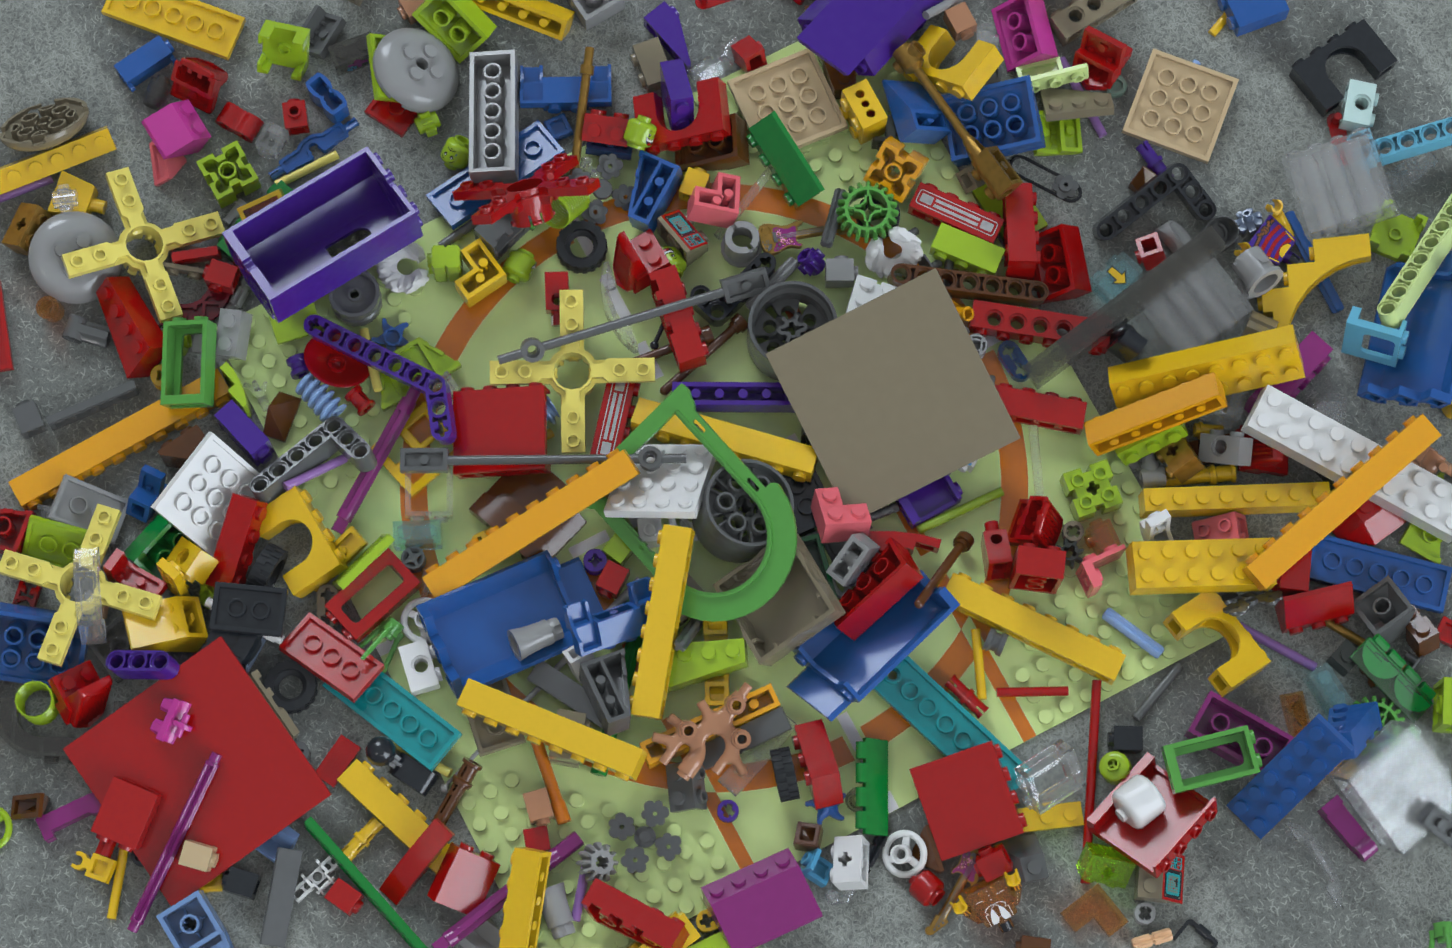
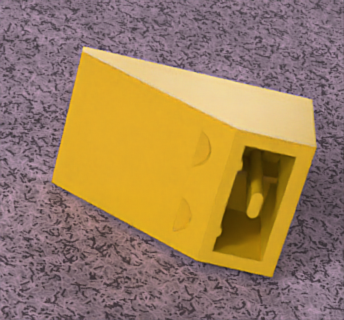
M174 596L163 599L155 621L122 611L131 650L198 652L208 637L199 597Z

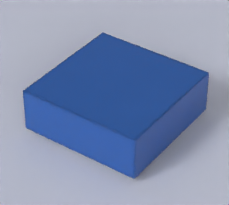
M564 113L543 121L545 128L557 142L574 135Z

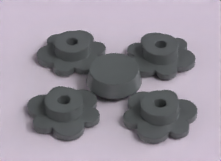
M610 154L609 156L601 155L598 159L597 171L601 173L603 178L599 179L601 187L593 192V195L598 199L590 202L588 209L581 214L582 218L588 220V222L603 224L606 221L605 214H607L608 209L603 206L601 200L609 198L611 194L615 200L614 205L616 207H621L625 211L629 210L632 189L634 187H627L625 184H621L619 189L613 190L611 183L608 181L612 176L618 177L620 175L619 170L623 168V162L617 159L615 154ZM575 168L572 171V175L567 177L569 179H576L580 176H589L590 178V173L583 172L580 168Z
M1249 591L1240 596L1237 592L1218 593L1222 601L1228 606L1223 608V613H1229V615L1234 617L1244 615L1250 607L1258 603L1265 606H1273L1283 599L1282 591Z
M660 800L655 803L647 801L644 804V811H642L641 816L643 819H646L647 826H642L635 830V827L632 825L634 823L633 818L626 817L622 812L617 813L615 819L609 821V826L611 827L609 835L612 838L619 837L621 841L627 839V836L634 835V840L638 845L634 849H626L625 855L621 858L622 866L627 867L629 873H634L635 871L643 873L646 870L645 863L649 861V857L644 854L643 848L650 847L654 843L657 848V855L659 857L664 856V859L667 861L674 860L675 854L679 855L681 853V838L679 836H671L670 833H665L663 837L656 839L655 831L651 828L657 824L663 825L665 823L664 818L669 816V809L663 806Z

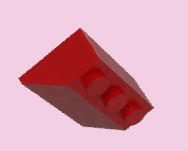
M1061 223L1039 233V245H1036V250H1040L1041 259L1040 264H1036L1034 280L1045 283L1049 290L1048 296L1042 304L1076 299L1092 292L1079 227Z
M1352 581L1283 597L1274 606L1282 634L1289 632L1290 636L1304 632V628L1312 627V630L1322 629L1326 627V622L1334 621L1335 625L1349 622L1348 618L1355 613Z

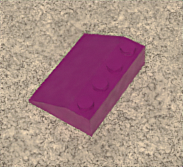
M789 848L701 887L704 904L729 948H756L823 917L813 893Z

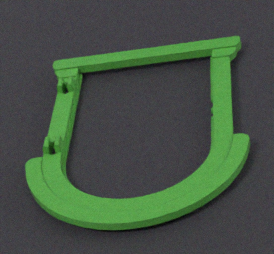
M680 384L617 448L619 451L626 449L628 454H636L676 415L757 504L766 524L767 545L763 560L756 572L745 583L725 592H704L694 589L687 584L685 589L682 615L711 622L734 620L753 613L764 606L785 583L796 554V520L789 499L780 484L773 482L765 487L697 413L691 391L686 385ZM695 420L705 428V432L694 423ZM749 478L759 487V491L748 482ZM603 497L587 507L597 511L655 576L656 568L653 567L655 552L639 537L640 535L625 518L605 517L604 508L607 498Z

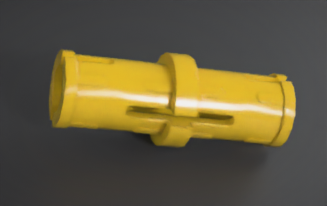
M372 817L359 832L356 831L353 834L354 837L341 851L352 862L364 847L370 845L369 842L384 826L376 818Z

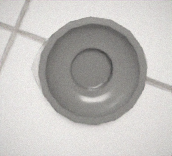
M1173 220L1155 229L1168 248L1182 261L1193 246V240L1188 232Z

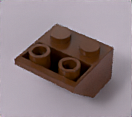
M197 424L193 427L189 426L182 430L180 436L176 439L164 442L160 447L161 449L157 452L167 467L181 468L205 435Z

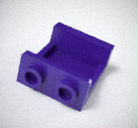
M950 474L895 501L911 530L961 502L962 489L957 482L953 483L949 476Z

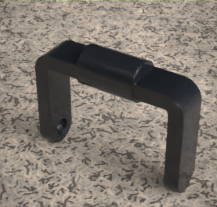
M1192 919L1185 921L1173 936L1175 941L1189 924L1195 929V932L1213 944L1210 948H1216L1218 945L1217 939L1211 935L1212 932L1201 923L1198 925Z

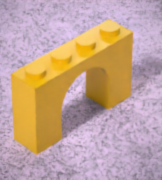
M930 25L917 41L926 51V54L922 57L924 59L921 67L938 91L944 94L946 92L953 94L959 99L965 98L972 101L1004 60L994 44L978 40L958 64L947 69H939L942 61L956 45L947 29ZM904 72L903 76L909 82L921 83L914 73L905 74Z
M294 486L267 505V515L262 521L259 532L260 537L270 540L294 524L303 523L310 530L312 535L310 554L302 563L282 576L293 596L303 599L347 569L348 566L344 561L347 559L346 555L333 542L335 540L333 533L329 528H325L322 523L324 520L322 514L317 508L314 509L311 504L313 499L306 489L303 490Z
M1200 593L1171 612L1163 621V624L1177 641L1198 628L1216 630L1227 640L1231 650L1230 660L1217 668L1207 678L1220 696L1224 697L1261 672L1271 660L1266 652L1255 642L1250 632L1238 621L1237 617L1229 615V613H1223V608L1227 606L1218 593Z

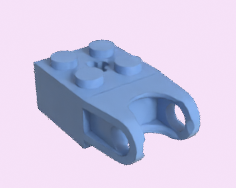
M197 890L156 916L174 948H234L226 928L203 890ZM190 918L197 922L195 929L188 928L187 926L190 923L188 921Z

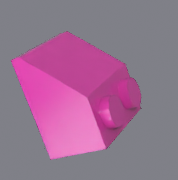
M189 100L170 103L141 122L164 160L198 153L211 138L210 133Z

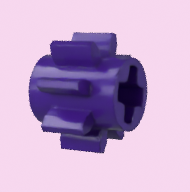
M813 247L802 250L797 258V262L800 264L798 269L804 275L816 276L820 274L825 268V261L823 260L825 255L819 249L815 250Z

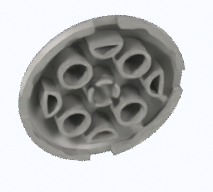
M417 28L397 29L385 35L374 51L373 71L382 91L389 98L392 97L402 104V108L417 113H425L427 111L431 113L445 107L455 96L459 83L456 61L446 45L434 35Z
M79 211L57 214L46 220L37 229L31 240L28 251V263L32 277L43 292L59 301L68 304H84L98 299L96 291L106 277H119L122 264L69 279L61 256L65 253L101 243L117 242L119 239L107 223L92 214Z

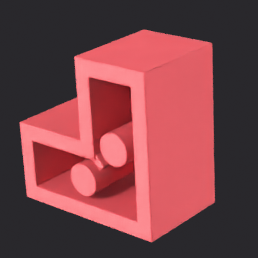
M718 172L711 189L695 186L687 204V220L722 228H728L733 225L739 215L741 176Z
M838 487L814 490L811 510L821 543L848 541L852 534L863 532L867 536L869 535L872 520L866 503L843 505Z

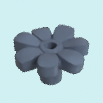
M1247 208L1243 212L1238 211L1236 213L1237 219L1234 220L1239 227V232L1242 234L1246 233L1247 230L1249 234H1255L1257 232L1256 227L1260 228L1263 224L1262 214L1259 211L1253 213L1252 208Z

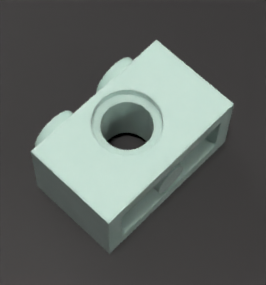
M1354 79L1349 80L1345 89L1341 110L1342 118L1338 129L1365 134L1369 127H1373L1376 114L1372 113L1373 106H1377L1379 93H1376L1377 84ZM1356 104L1363 106L1364 110L1358 109Z

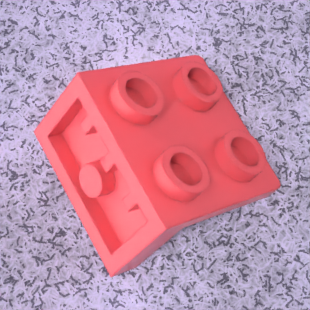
M1235 511L1192 522L1194 540L1249 538L1246 516Z
M1112 544L1104 549V553L1097 556L1095 553H1092L1082 559L1083 562L1079 564L1076 575L1087 598L1096 595L1102 586L1103 576L1098 568L1120 559L1126 550L1124 544L1120 546Z

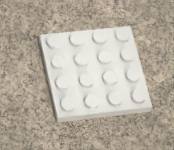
M208 432L155 500L151 508L199 548L213 557L232 494H243L255 498L249 484L259 472L214 433Z
M645 444L636 454H639L644 447L654 446L660 450L661 454H686V463H662L659 469L651 472L644 470L640 464H635L641 474L612 491L604 508L605 517L696 519L703 500V493L709 482L716 459L703 444ZM648 457L646 461L653 463L655 458Z

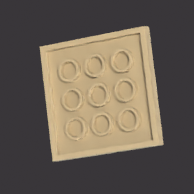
M808 48L727 81V85L740 113L747 123V128H750L775 111L799 149L848 129V124L839 110V105L814 53Z
M1153 48L1122 133L1142 141L1147 140L1148 143L1208 164L1239 79Z

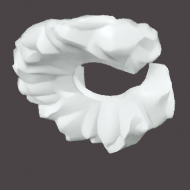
M896 226L888 231L891 241L902 248V252L893 258L885 256L883 240L878 237V240L875 241L873 238L870 240L866 248L865 263L870 271L876 272L879 278H888L891 269L896 264L917 265L918 261H921V257H923V250L920 245L921 240L916 235L907 231L906 228ZM895 273V274H894L895 277H896V276H900V277L903 276V275H901V274H899V273Z
M415 242L376 264L377 273L379 274L378 278L385 285V288L391 289L392 292H405L409 294L421 286H425L426 282L429 281L428 271L418 268L409 275H403L397 269L398 262L404 258L417 261V264L425 260L426 256L423 248Z

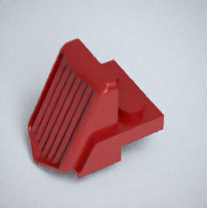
M1088 26L1084 29L1080 48L1075 51L1072 66L1087 63L1089 78L1084 79L1080 83L1086 90L1103 91L1107 88L1110 89L1120 76L1121 70L1130 59L1133 49L1117 39Z
M183 57L180 61L176 60L170 79L173 81L170 95L182 101L189 100L194 107L211 114L215 109L220 87L227 82L228 73L212 62L200 58Z
M651 229L631 240L625 231L618 234L613 271L616 284L626 292L633 290L634 294L650 286V272L672 266Z
M1240 425V428L1236 429L1235 432H1242L1243 425ZM1244 433V437L1253 438L1248 434ZM1253 438L1251 466H1238L1237 471L1252 474L1266 473L1284 477L1288 475L1289 457Z
M1030 496L1029 499L1019 500L1008 532L1009 544L1011 546L1033 543L1038 548L1046 549L1047 546L1056 545L1061 533L1063 517L1047 496Z
M91 660L85 661L47 680L59 701L55 706L65 725L71 724L74 728H89L103 715L113 684L110 675L100 679Z

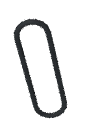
M1017 155L1009 162L1012 166L1016 159L1021 158L1055 176L1061 175L1023 155ZM1017 173L1021 179L1057 197L1056 192ZM1080 185L1078 188L1079 194L1075 199L1065 198L1062 200L1069 203L1078 201L1082 196Z

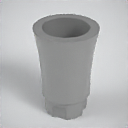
M557 617L520 628L507 630V636L515 657L521 661L542 648L554 644L555 641L564 638V632L561 623Z
M564 882L547 887L545 891L542 914L548 930L551 929L554 940L576 932L572 922L573 917L567 901Z

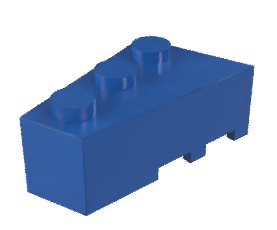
M639 150V162L635 173L636 179L634 189H632L628 218L632 227L643 232L651 229L654 233L657 228V218L666 212L684 176L680 166L646 151Z
M1377 701L1354 705L1342 703L1329 708L1328 722L1355 747L1343 760L1357 758L1367 746L1366 741L1372 740L1375 737L1374 732L1380 731L1383 728Z

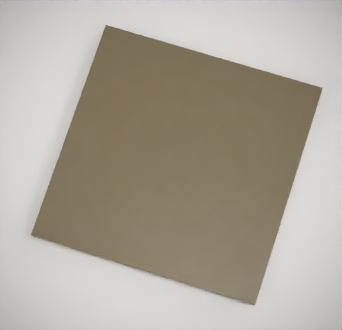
M936 268L766 353L832 487H838L843 505L866 503L869 513H872L1021 438Z

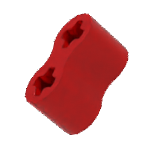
M231 102L225 104L215 120L216 124L221 128L234 133L249 143L253 142L264 125V122L259 117Z

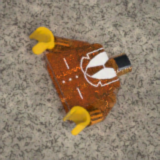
M1014 869L1015 873L1012 875H1007L1004 872V875L986 883L985 879L962 890L964 899L962 895H959V902H950L952 909L956 914H962L977 924L983 923L987 928L997 924L1002 933L1010 931L1014 928L1010 917L1017 913L1016 906L1021 900L1022 885L1018 869Z

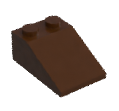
M736 113L729 114L732 136L724 137L722 141H706L700 146L688 145L681 147L680 150L675 151V164L681 167L682 172H687L688 167H699L706 171L730 170L750 165L749 145L746 139L748 135L746 133L748 130L746 121Z

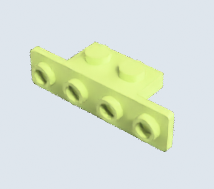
M1060 57L1015 67L1017 78L1030 75L1034 93L1047 88H1058L1072 82L1079 83L1089 78L1087 63L1063 69Z

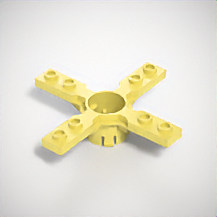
M129 167L107 172L105 177L125 229L120 234L119 241L105 242L62 254L61 259L68 278L71 279L123 264L126 269L128 265L127 272L130 275L136 276L137 272L140 271L139 276L142 275L159 323L170 321L174 317H182L183 312L163 262L166 260L170 250L220 237L225 229L218 211L177 222L171 227L160 229L155 224L147 222L143 212L144 208ZM143 235H145L144 240H148L151 243L154 240L156 241L154 247L158 256L152 260L145 261L136 259L127 250V242L134 239H142Z
M559 290L560 336L583 330V290ZM583 339L561 346V350L555 353L550 361L531 363L526 360H514L501 365L499 361H490V385H529L532 382L543 383V385L550 384L554 391L561 396L562 454H586L585 395H589L594 385L598 383L655 382V357L595 360L589 352L584 350ZM583 359V362L589 366V380L587 383L576 389H568L561 386L556 380L558 379L557 368L564 365V360L578 362Z
M97 504L81 544L82 551L78 561L69 563L64 568L5 549L0 561L1 575L55 590L56 598L61 603L58 612L53 615L38 653V660L62 667L82 614L89 615L88 610L91 615L99 613L98 605L101 608L108 606L155 621L163 600L162 596L117 582H108L105 574L100 569L122 514L120 510ZM83 573L86 576L97 578V588L92 596L80 602L70 600L71 596H69V593L74 585L72 578L77 581L79 578L84 577Z

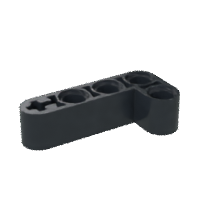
M761 253L741 273L760 268L761 264H769V268L765 266L769 278L775 272V257L770 253ZM698 285L691 290L690 297L711 290L704 285ZM724 297L692 307L710 325L721 327L750 297L729 304L725 302ZM714 310H720L723 312V316L716 318L711 313Z

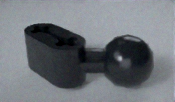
M1118 323L1111 328L1110 343L1106 350L1122 362L1127 363L1143 350L1148 340L1139 334L1132 325Z
M374 737L367 744L365 749L366 757L371 764L381 767L388 765L391 767L388 771L389 774L426 797L439 778L434 772H431L405 753L396 754V746L388 737Z

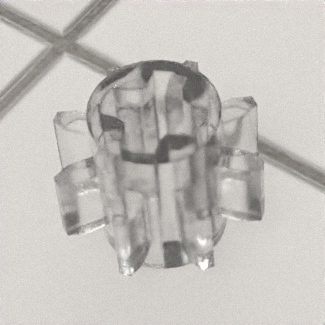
M69 184L58 185L57 191L52 192L54 209L59 208L61 213L73 212V208L79 205L77 190L71 189Z

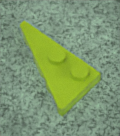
M1438 472L1436 476L1444 480L1445 474ZM1409 523L1398 543L1430 562L1441 563L1440 543L1442 540Z

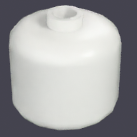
M1143 775L1133 776L1116 789L1112 795V802L1116 808L1115 813L1122 822L1126 821L1135 829L1144 828L1165 811L1166 804L1161 793Z

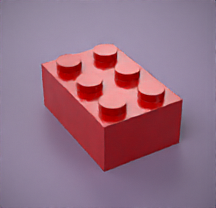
M1033 543L1018 545L1012 558L1013 563L1008 588L1056 594L1064 579L1066 551H1061V548L1057 546H1047L1045 549L1038 548Z

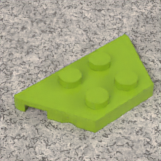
M420 337L393 351L439 374L443 378L462 368L459 361L448 357L443 351L432 347ZM396 363L392 371H398L401 368V363ZM380 372L383 388L381 390V407L383 412L399 403L402 396H405L409 386ZM416 373L413 376L412 381L414 380L416 375L422 376V373Z

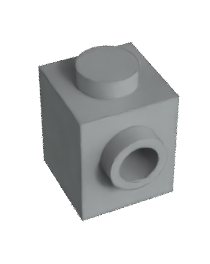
M840 255L834 257V259H826L825 288L853 287L854 280H856L858 274V266H854V258Z

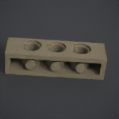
M1072 0L1067 8L1063 10L1059 8L1051 14L1050 27L1064 47L1082 36L1086 27L1091 26L1095 28L1138 0ZM1088 5H1095L1098 10H1091L1088 8ZM1075 16L1080 21L1073 22L1069 19V17Z

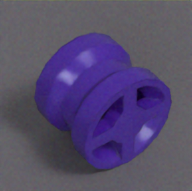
M304 353L293 355L286 360L287 366L291 367L292 370L290 373L292 379H302L310 373L304 361Z
M591 549L586 552L583 559L586 572L593 576L602 573L607 563V558L603 551Z

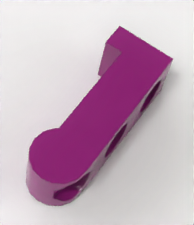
M89 793L35 820L44 840L47 843H51L57 840L55 832L90 815L97 816L101 804L93 793Z
M1337 794L1317 812L1350 851L1362 862H1366L1378 852V847L1342 804L1343 801Z

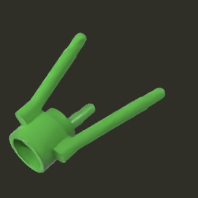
M390 616L386 621H382L379 627L358 645L360 648H363L380 633L361 656V659L365 660L383 638L390 642L392 639H395L386 658L385 669L382 671L386 673L397 646L404 637L401 633L404 626Z
M1452 922L1433 923L1434 930L1429 931V948H1434L1435 939H1437L1439 944L1446 943L1447 948H1452Z

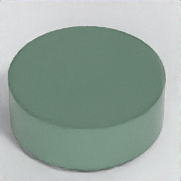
M1119 76L1112 87L1104 91L1105 93H1111L1112 98H1120L1126 92L1127 82L1122 76Z

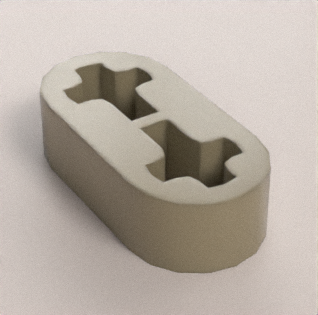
M330 584L321 586L317 592V617L320 620L326 617V608L324 606L326 599L322 595L326 594V590H330L335 595L338 593L336 587ZM330 621L329 626L332 627L333 629L336 628L337 625H338V622L335 623V624H333V623Z

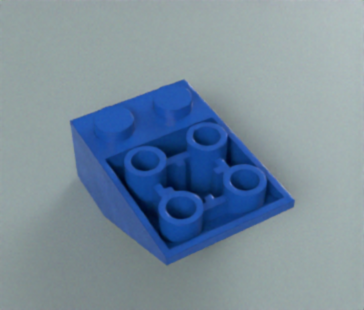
M882 80L900 142L936 144L951 132L947 118L929 93L918 82Z

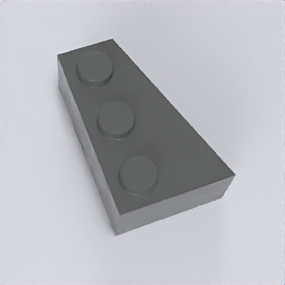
M506 214L493 224L478 225L474 228L475 239L480 238L496 261L530 230L529 227L517 228L511 226V214Z
M625 648L580 663L579 679L605 734L611 736L628 730L631 710Z

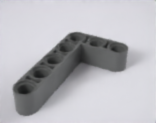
M333 416L326 419L254 477L249 487L256 499L269 504L286 492L283 482L321 465L337 451L361 472L373 470L377 465V459L369 444L342 418Z

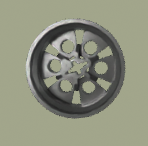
M784 281L764 290L754 301L748 318L747 348L756 367L766 376L779 381L766 356L767 350L771 347L778 348L837 318L832 302L820 289L801 281ZM799 302L808 305L802 315L798 312ZM772 306L777 315L776 319L765 310ZM789 311L793 314V317L786 319L781 314ZM811 319L815 322V325L811 327L804 323V321ZM771 325L776 330L772 333H767L763 328ZM789 328H793L796 331L795 335H791L788 332ZM756 338H763L768 341L758 344Z
M740 459L765 487L773 482L780 484L794 512V499L790 486L775 468L758 460ZM722 466L715 472L705 487L697 518L692 519L693 528L702 546L715 557L733 563L749 562L767 545L765 520L759 507L741 486L740 489L732 486L731 481H735V479ZM749 478L748 482L759 491V487ZM718 485L724 492L721 493L714 490L713 487ZM719 500L724 501L726 508L721 506ZM724 516V521L717 525L714 518ZM730 521H734V522H735V527H736V528H734V527L731 525V522H730ZM754 525H761L763 531L757 530ZM747 531L748 542H743V533Z

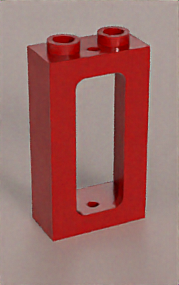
M388 548L344 590L339 591L324 605L327 610L325 615L333 624L338 622L342 626L341 633L350 641L354 639L358 644L422 587L421 582ZM390 566L403 582L359 622H353L342 611V606L384 568Z

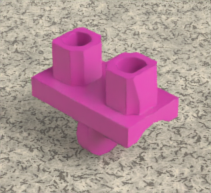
M164 698L160 710L167 713L165 719L162 721L156 718L150 727V730L157 735L156 739L174 744L177 737L181 738L184 730L191 732L193 727L187 723L190 718L188 712L192 704L176 698Z

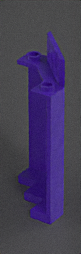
M815 0L797 19L802 28V32L797 36V39L802 45L843 75H849L855 70L858 75L875 76L892 57L894 51L903 45L925 21L922 13L943 0Z

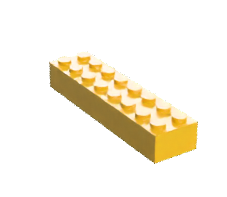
M1293 324L1108 367L1109 386L1117 408L1125 407L1138 400H1143L1161 391H1166L1212 372L1222 382L1225 396L1266 387L1267 385L1271 386L1305 378L1303 360Z

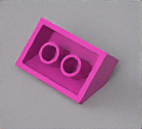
M1008 0L991 10L1007 72L1016 71L1015 67L1059 57L1043 0Z

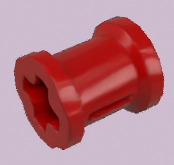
M357 385L344 398L353 404L358 410L357 414L359 416H363L374 407L375 401L373 399L370 400L362 391L363 388Z

